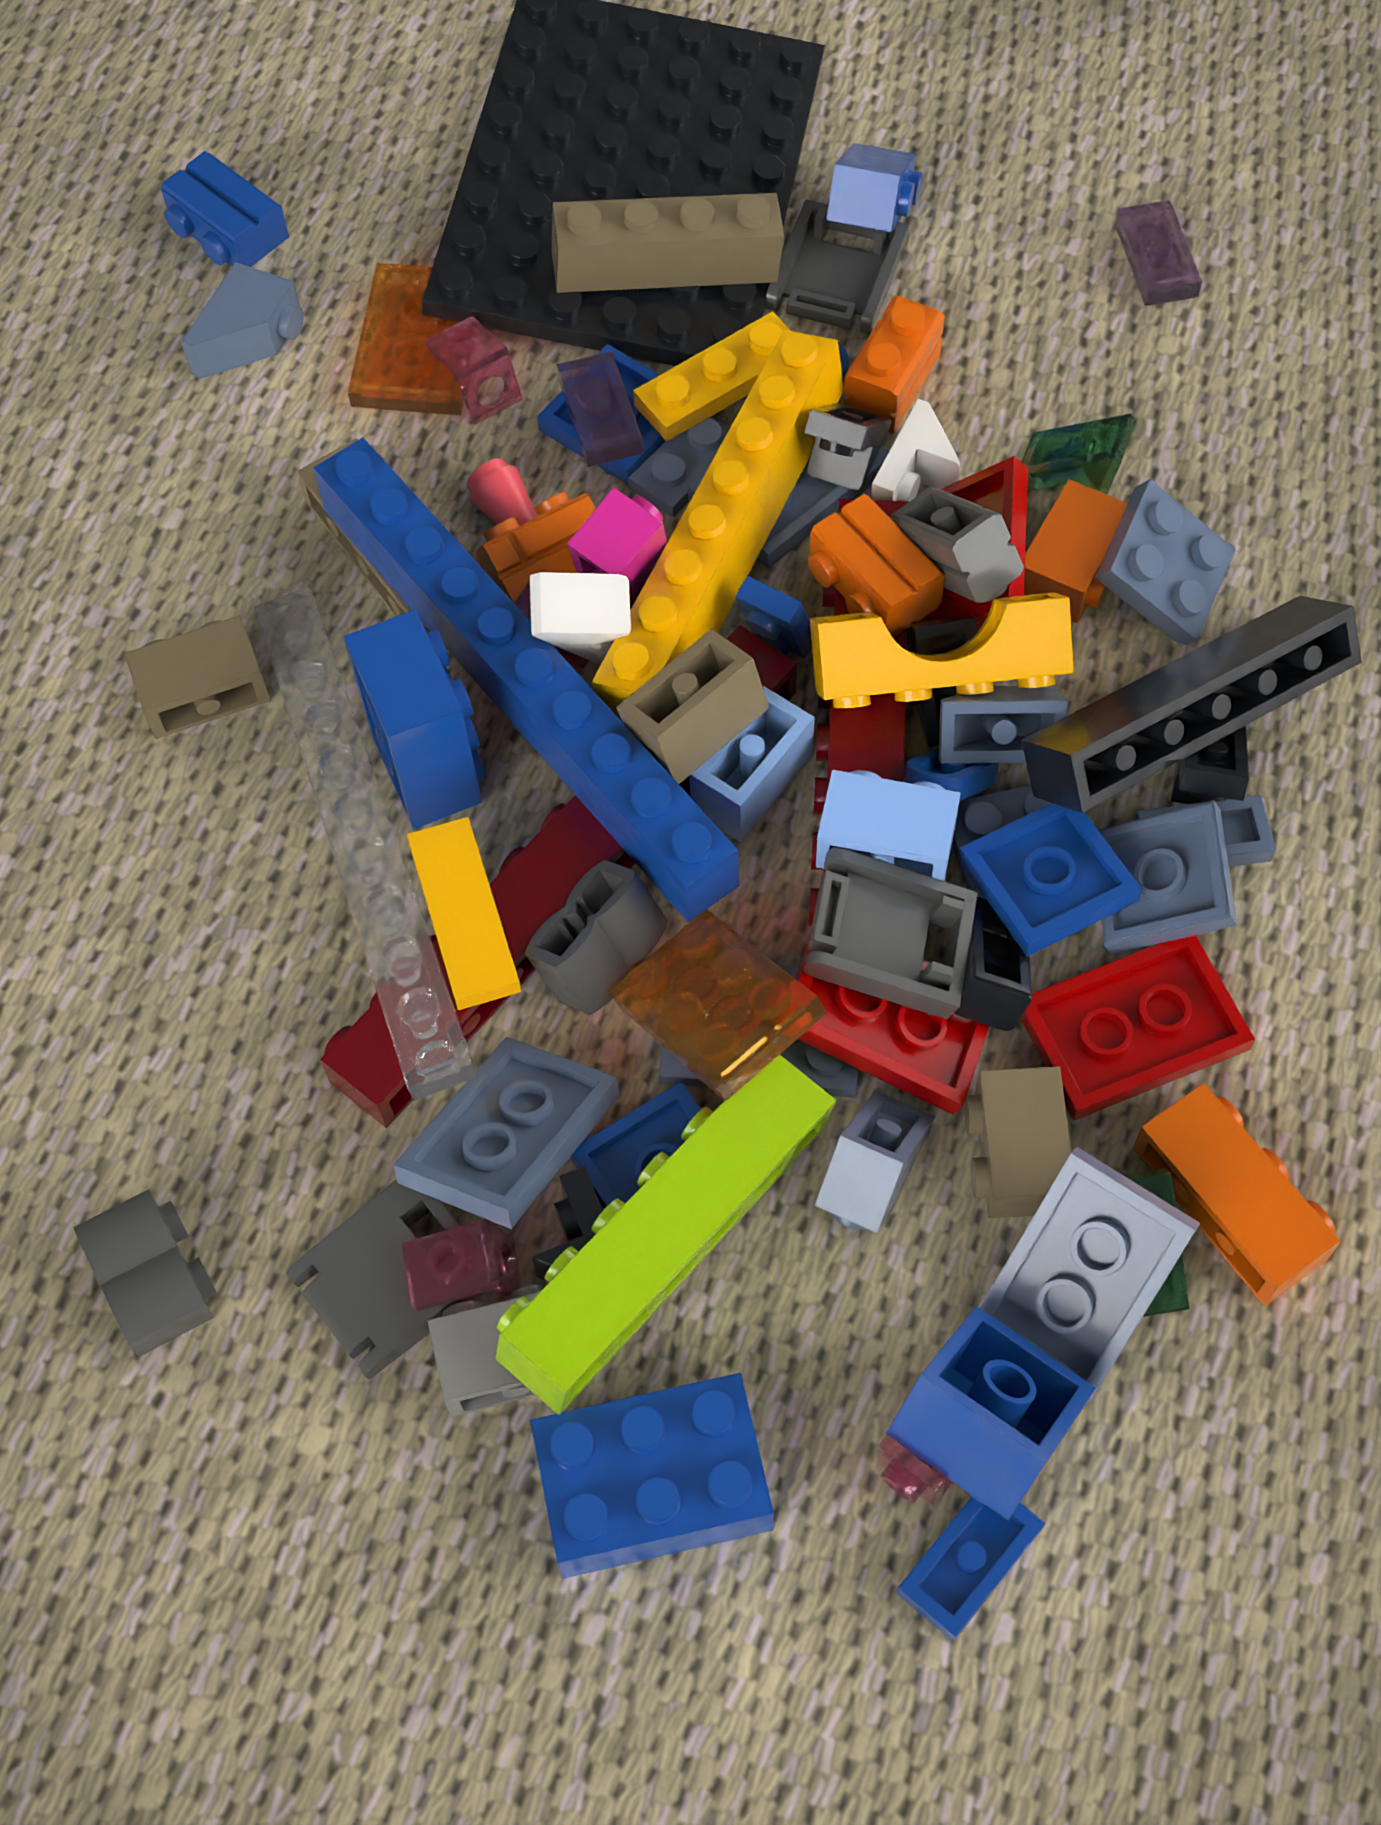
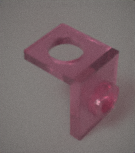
M473 316L425 340L428 351L458 379L470 419L475 425L523 400L507 347ZM491 377H501L504 381L502 395L491 404H481L478 400L480 386Z
M482 1219L402 1243L410 1305L417 1311L495 1290L510 1300L511 1293L522 1288L514 1238L490 1220Z
M888 1434L878 1445L877 1463L885 1468L880 1477L891 1489L907 1501L914 1504L921 1497L934 1508L953 1484V1481L933 1467L923 1463Z

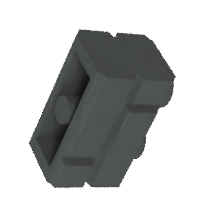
M929 487L892 514L891 520L945 574L944 588L973 602L983 603L999 597L1005 592L1008 584L1021 576V572L1025 568L1015 545L1008 542L1011 535L1002 515L988 508H982L978 504L938 488Z

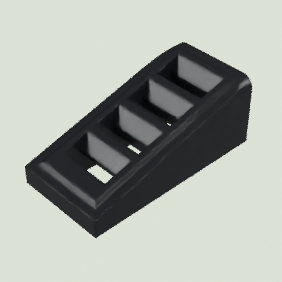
M977 896L960 1008L954 1014L990 1027L1009 1031L1015 1027L1032 1000L1030 956L1026 957L985 898ZM983 928L1006 935L1007 938L984 931Z

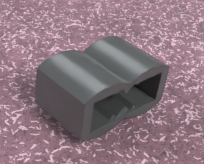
M604 860L594 866L579 880L571 891L566 906L553 914L536 931L527 946L525 956L560 1003L591 1015L613 999L624 983L629 967L639 962L653 950L662 937L668 920L636 871Z
M148 1189L73 1227L81 1247L102 1287L109 1306L128 1344L138 1357L214 1318L206 1299L216 1295V1289L199 1257L189 1263L186 1262L177 1243L189 1237L171 1201L159 1206Z

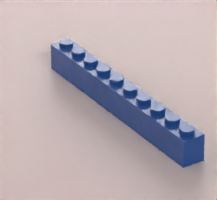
M363 437L313 467L325 512L412 610L416 609L420 620L430 631L438 630L445 648L687 922H690L739 887L738 849L552 644L532 636L531 621Z

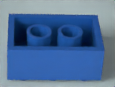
M415 609L343 636L371 735L413 830L482 803L478 782L487 779V776L476 750L480 748V742L469 717L474 714L473 708L461 679L458 678L452 681L446 666L450 665V660L438 630L426 632Z
M741 1373L566 1411L560 1415L553 1414L530 1419L556 1560L563 1579L773 1531V1507Z

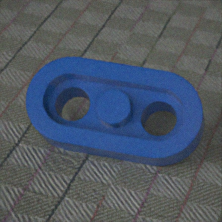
M939 748L909 760L904 780L905 783L910 784L931 782L942 786L945 790L961 792L959 800L961 801L970 796L980 795L983 790L996 784L999 763L944 762V764H940L938 761Z

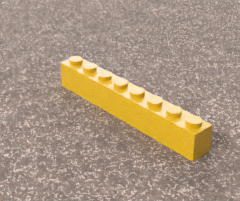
M783 330L631 608L630 633L613 641L592 680L594 692L620 720L621 718L616 708L619 704L709 630L713 629L717 633L719 632L736 599L737 592L750 573L812 453L816 437L804 433L810 410L838 403L844 392L838 340Z

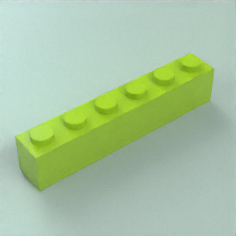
M775 1050L757 1067L750 1062L741 1067L724 1090V1094L728 1096L714 1112L707 1106L702 1108L684 1129L681 1138L685 1142L673 1155L669 1157L666 1153L661 1152L654 1157L637 1180V1184L641 1188L626 1203L622 1202L619 1198L612 1201L599 1215L591 1228V1231L596 1235L580 1251L576 1250L573 1246L567 1248L548 1269L544 1279L549 1283L532 1301L525 1295L521 1296L509 1307L498 1322L496 1329L501 1333L499 1334L495 1359L558 1415L568 1407L824 1130L836 1099Z

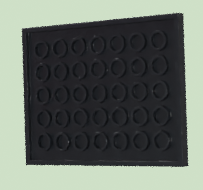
M516 0L423 295V315L601 351L609 344L629 357L672 366L679 365L764 316L766 294L770 283L557 293L552 257L553 202L777 193L784 229L825 45L602 0Z

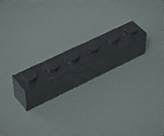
M1298 596L1022 739L1033 796L1084 813L1362 663L1354 606Z

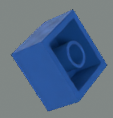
M975 1306L920 1374L887 1430L886 1435L908 1449L914 1457L926 1462L967 1491L976 1501L988 1506L1003 1518L1009 1520L1071 1428L1096 1387Z

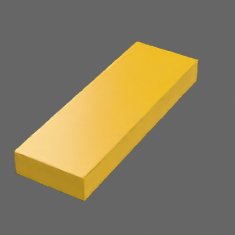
M469 817L406 834L457 1009L462 1010L522 992Z

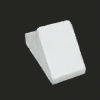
M921 399L916 401L872 483V500L911 501L916 497L920 483L941 489L959 480V459L929 402Z
M539 572L530 575L532 636L601 665L613 641L630 633L629 580L626 576L620 574Z

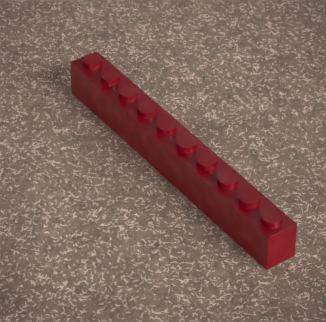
M739 625L726 639L754 659L762 687L765 686L789 701L796 693L797 663ZM688 776L679 785L690 796ZM576 795L566 805L564 803L558 804L548 813L542 823L541 831L525 848L519 846L508 854L500 867L499 874L489 884L520 986L536 970L525 956L530 940L547 919L566 906L567 899L579 880L589 870L604 860L629 869L636 864ZM434 934L422 943L414 956L411 966L397 980H388L376 991L371 999L369 1009L354 1025L344 1026L332 1036L325 1048V1055L320 1061L329 1082L387 1128L511 995L458 1010L437 937Z

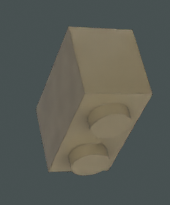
M241 615L223 621H212L199 629L166 640H154L141 648L124 653L143 712L155 739L271 701Z
M711 629L616 708L623 724L672 778L680 784L769 709V705L754 659Z
M1060 1066L979 1071L975 1095H966L964 1101L967 1135H979L981 1157L972 1158L971 1180L974 1198H986L988 1219L1034 1216L1071 1154Z

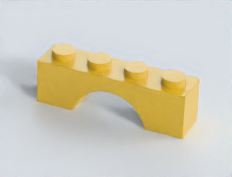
M1056 592L994 598L984 624L968 642L952 651L936 655L918 654L903 649L890 635L882 618L873 612L810 618L816 693L824 700L833 699L834 708L867 706L871 704L870 695L895 693V701L926 700L933 697L932 688L956 686V693L959 695L984 694L994 691V682L1015 679H1017L1019 688L1047 687L1055 685V675L1074 673L1070 599Z

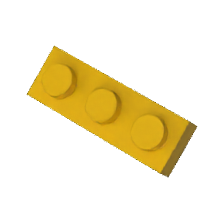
M772 311L633 390L634 406L664 440L668 442L746 397L783 330L790 329Z

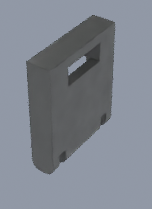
M806 199L782 254L778 282L770 283L767 290L765 309L776 311L781 304L783 296L789 298L786 304V314L849 330L855 315L862 316L860 332L870 335L907 244L909 224L898 222L892 232L828 221L826 220L828 205ZM827 229L873 239V253L825 242L823 238Z
M830 849L825 856L824 869L826 871L821 877L808 948L812 952L806 956L804 972L809 976L948 1019L960 1008L978 892L847 849ZM929 923L949 929L944 963L940 964L932 961L921 973Z
M397 1179L299 1258L287 1270L288 1277L297 1287H300L318 1272L320 1273L317 1278L305 1287L302 1294L352 1359L365 1351L373 1343L377 1346L362 1358L358 1364V1368L367 1379L373 1378L430 1333L427 1320L443 1317L442 1312L446 1308L469 1301L500 1275L440 1200L397 1183ZM429 1210L461 1248V1251L441 1268L408 1228L427 1215Z

